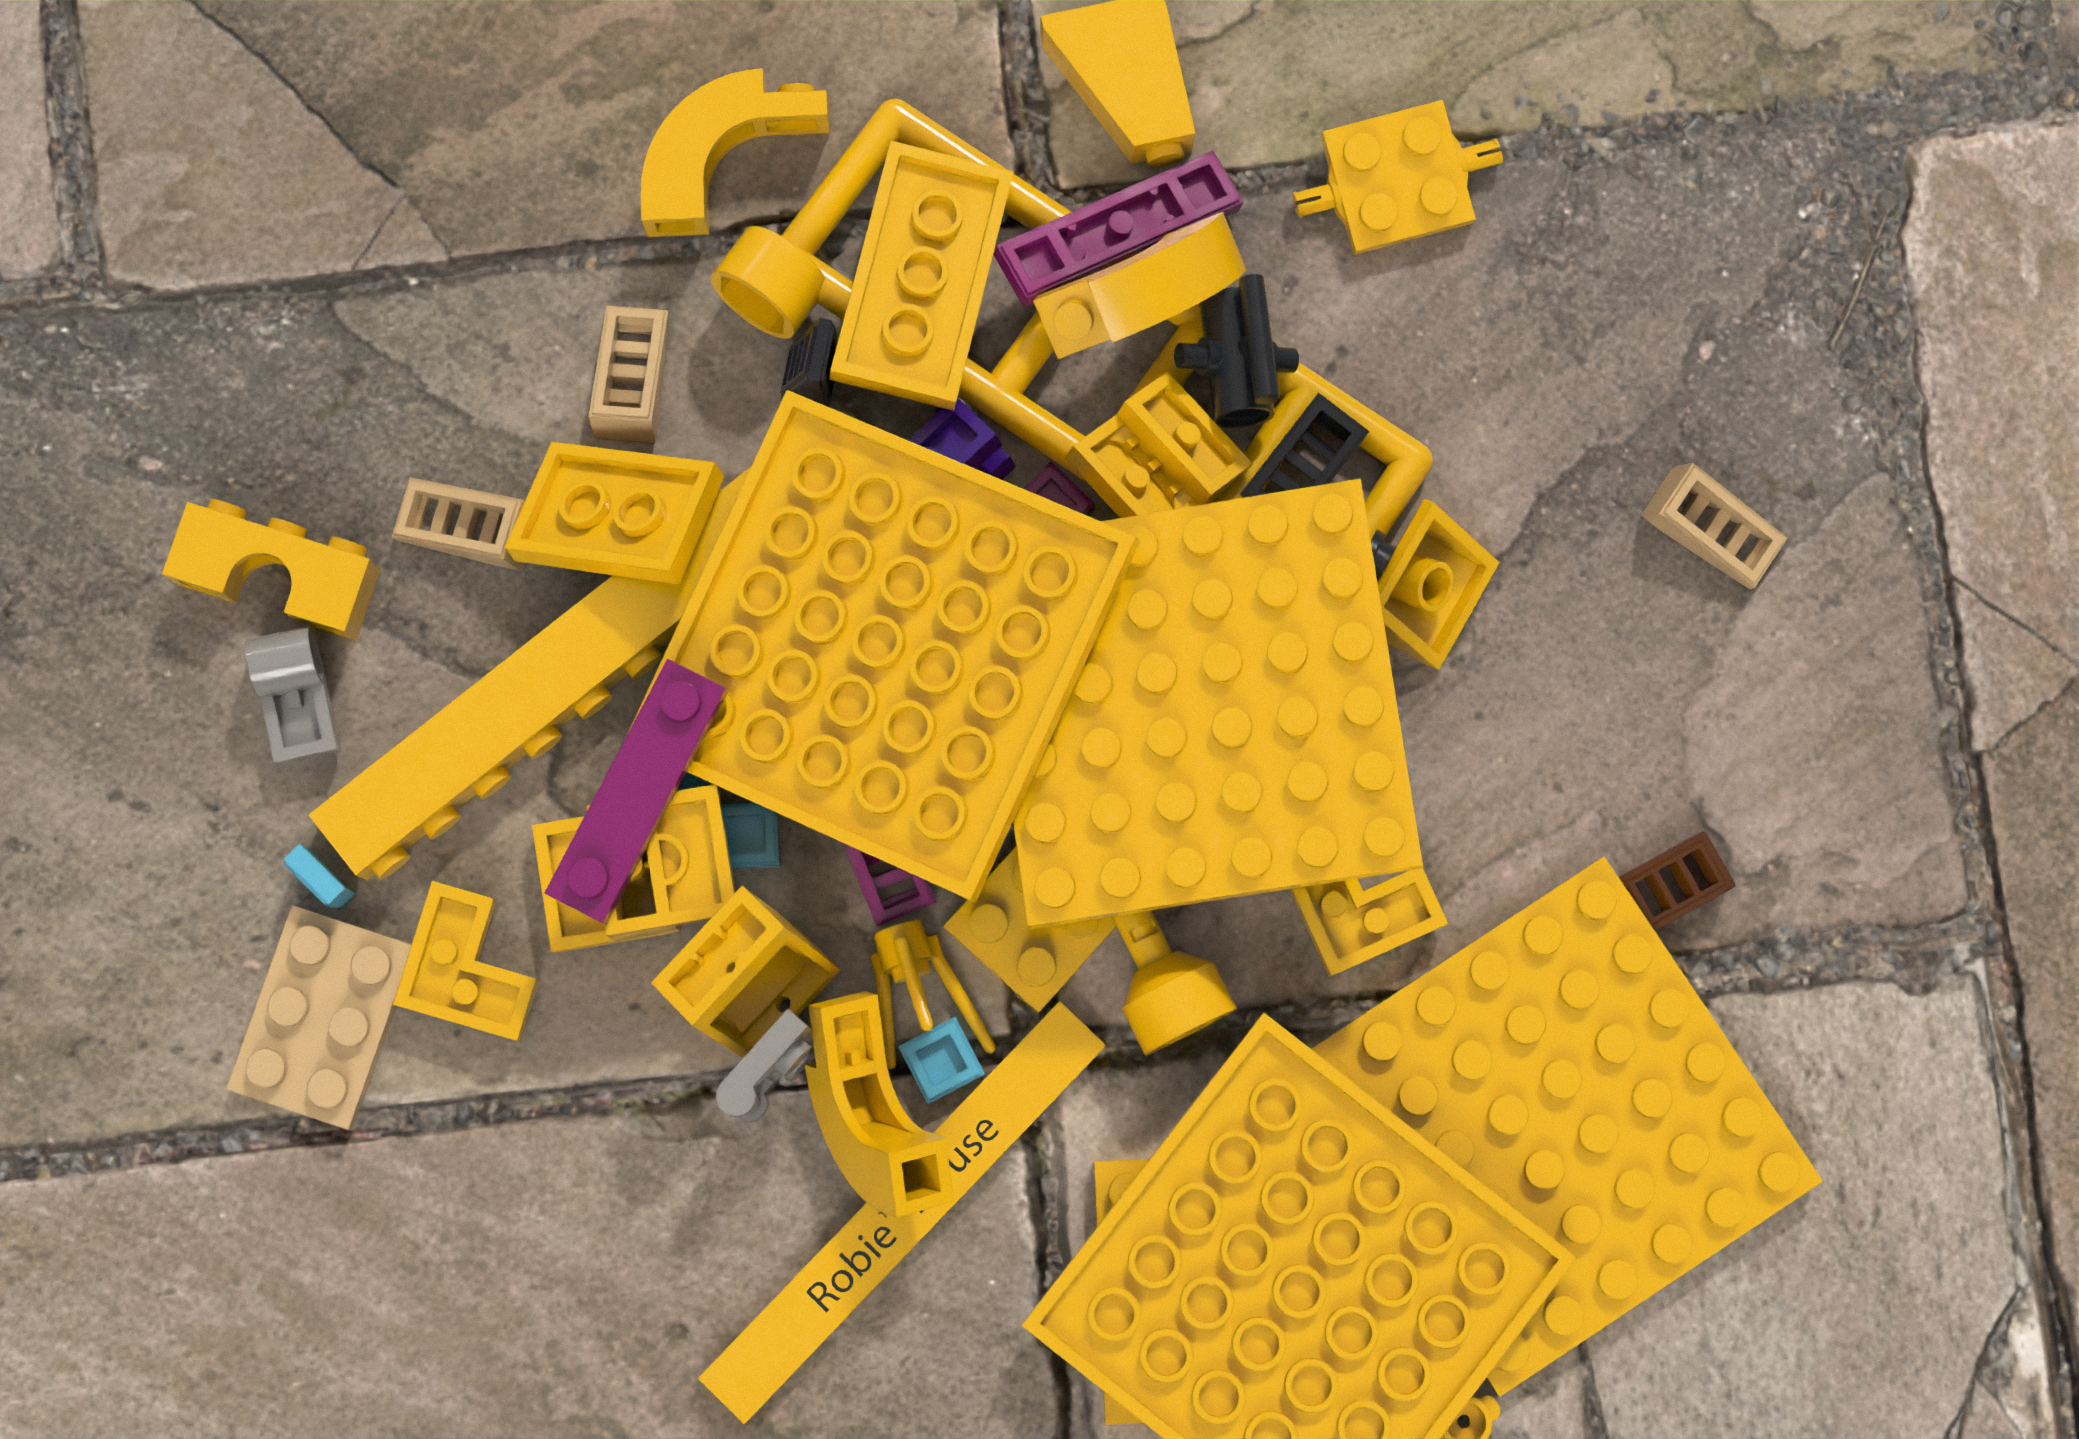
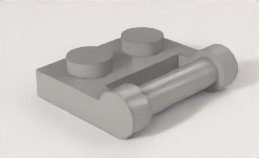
M787 1009L720 1083L715 1098L718 1107L725 1114L735 1117L742 1122L751 1123L758 1121L764 1116L768 1108L767 1092L782 1076L793 1080L805 1068V1064H808L815 1056L814 1048L810 1046L813 1042V1030L791 1010Z

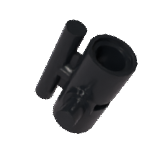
M1259 274L1243 276L1238 280L1239 287L1225 288L1200 302L1203 337L1197 343H1178L1174 350V362L1177 368L1196 369L1199 375L1209 376L1214 420L1218 426L1225 428L1251 427L1272 419L1275 415L1273 403L1280 399L1277 372L1294 373L1299 365V354L1296 348L1278 347L1272 341L1264 277Z

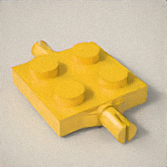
M1439 100L1323 131L1320 138L1328 163L1327 184L1299 192H1292L1293 204L1297 205L1295 211L1298 218L1333 208L1336 215L1345 225L1352 254L1357 255L1472 224L1476 217L1467 189L1468 172L1497 164L1501 165L1503 163L1502 151L1496 152L1500 148L1496 138L1488 142L1461 148L1460 143L1452 134L1444 102Z

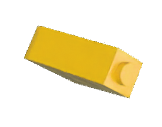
M1115 0L1041 16L1040 39L1042 48L1131 164L1147 161L1150 167H1163L1181 161L1184 158V153L1192 152L1196 133L1165 0Z

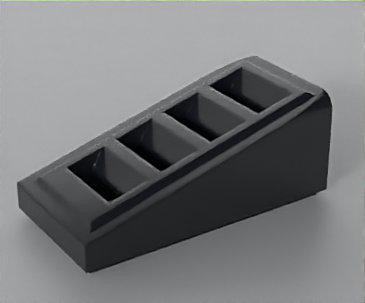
M819 318L794 340L789 348L780 391L781 399H783L786 391L789 390L830 407L835 381L829 380L838 343L836 327L832 320Z
M1318 392L1240 493V496L1245 498L1268 494L1262 489L1268 479H1271L1285 491L1303 488L1278 469V466L1284 459L1314 481L1311 487L1330 484L1365 439L1369 431ZM1314 421L1344 443L1338 452L1308 430ZM1299 440L1329 462L1323 471L1293 449Z

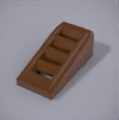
M1704 831L1692 835L1619 876V879L1654 931L1735 888V883ZM1690 853L1709 884L1701 890L1682 857ZM1668 866L1685 896V899L1676 903L1659 873V870ZM1642 879L1645 880L1662 910L1654 916L1635 883Z

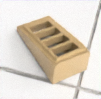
M606 306L589 411L590 424L596 438L654 443L656 441L670 318L668 310ZM618 333L651 335L650 343L618 340ZM616 358L647 360V366L617 364L615 362ZM613 383L644 385L643 391L613 389Z
M1694 463L1672 468L1641 515L1661 532L1748 589L1756 587L1787 540L1784 534ZM1691 493L1693 496L1683 511L1679 513L1677 509L1687 494ZM1707 505L1715 510L1703 528L1700 529L1695 523ZM1730 519L1736 525L1721 546L1716 542V539ZM1751 533L1758 540L1742 562L1735 555Z
M410 477L392 537L401 542L522 571L526 563L514 561L504 547L525 501L518 498ZM430 498L438 500L430 530L426 531L422 530ZM455 505H459L461 509L453 536L447 535ZM481 511L486 512L479 540H473Z

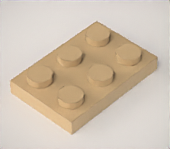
M292 905L226 1090L346 1130H353L397 1007L393 1003L411 944Z

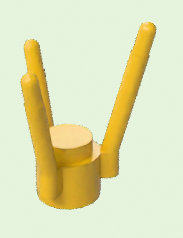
M921 920L897 924L873 935L878 953L869 957L876 976L888 1069L891 1070L896 1066L890 974H892L894 983L906 982L920 1027L924 1031H930L933 1028V1021L920 977L931 972L928 961H931L984 1051L988 1054L995 1052L996 1045L944 957L937 935L927 937Z

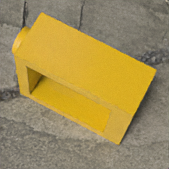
M741 886L658 974L651 984L692 1026L744 1058L784 1013L779 1010V1005L783 1000H790L789 1010L798 1016L841 969L799 928L744 886Z

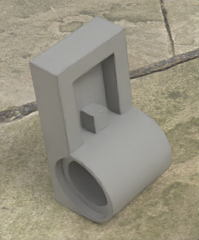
M312 625L248 639L245 642L247 668L253 688L261 699L273 762L281 766L342 752L316 629Z

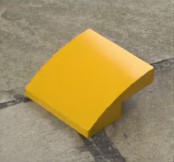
M1168 371L1127 399L1115 416L1074 444L1065 457L1120 518L1212 503L1247 472L1253 464Z

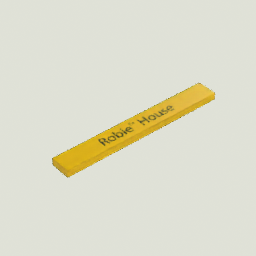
M1059 1001L934 1131V1134L946 1137L954 1202L899 1218L882 1213L866 1202L698 1379L745 1424L1106 1045Z

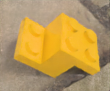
M717 785L676 791L607 925L544 894L584 816L532 825L550 948L554 954L681 932L680 925L709 921L735 893L719 787Z

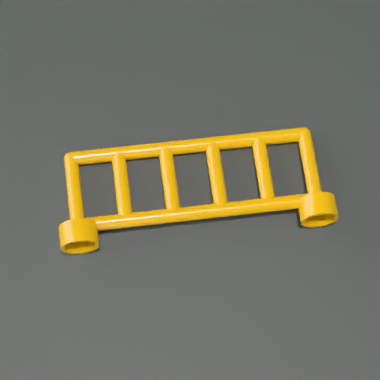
M900 99L886 100L879 106L784 233L780 236L771 230L758 226L746 228L711 274V283L717 294L735 313L759 330L777 338H792L817 304L841 320H844L853 281L814 255L884 164L890 141L1005 170L1008 169ZM1013 173L1004 213L1030 230L1071 213L1070 210ZM1199 304L1166 319L1177 326L1178 329L1128 399L1167 371L1183 387L1195 369L1177 368L1174 362V350L1178 343H1197L1203 337ZM1036 311L991 373L967 358L958 398L1086 482L1065 459L1072 446L1085 436L1023 395L1054 352L1039 313ZM1300 362L1294 373L1277 372L1279 392L1283 397L1274 408V417L1263 424L1244 451V454L1253 464L1247 472L1212 503L1243 498L1240 496V493L1319 392L1369 431L1358 447L1387 465V468L1364 500L1370 539L1377 529L1385 533V538L1430 472L1433 465L1431 451L1423 443ZM1268 479L1267 482L1264 484V486L1262 487L1263 490L1266 488L1271 479Z

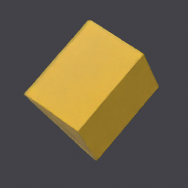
M1424 499L1377 583L1387 643L1428 667L1439 670L1500 562L1430 500Z

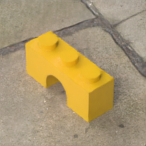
M210 499L207 508L187 502L162 575L178 586L237 604L243 584L254 570L269 564L283 565L288 568L292 581L291 592L284 613L297 623L306 626L312 625L316 629L357 641L381 571L369 558L365 557L368 550L366 547L331 536L328 546L305 539L307 529L278 518L271 517L268 526L245 520L246 510L221 500Z

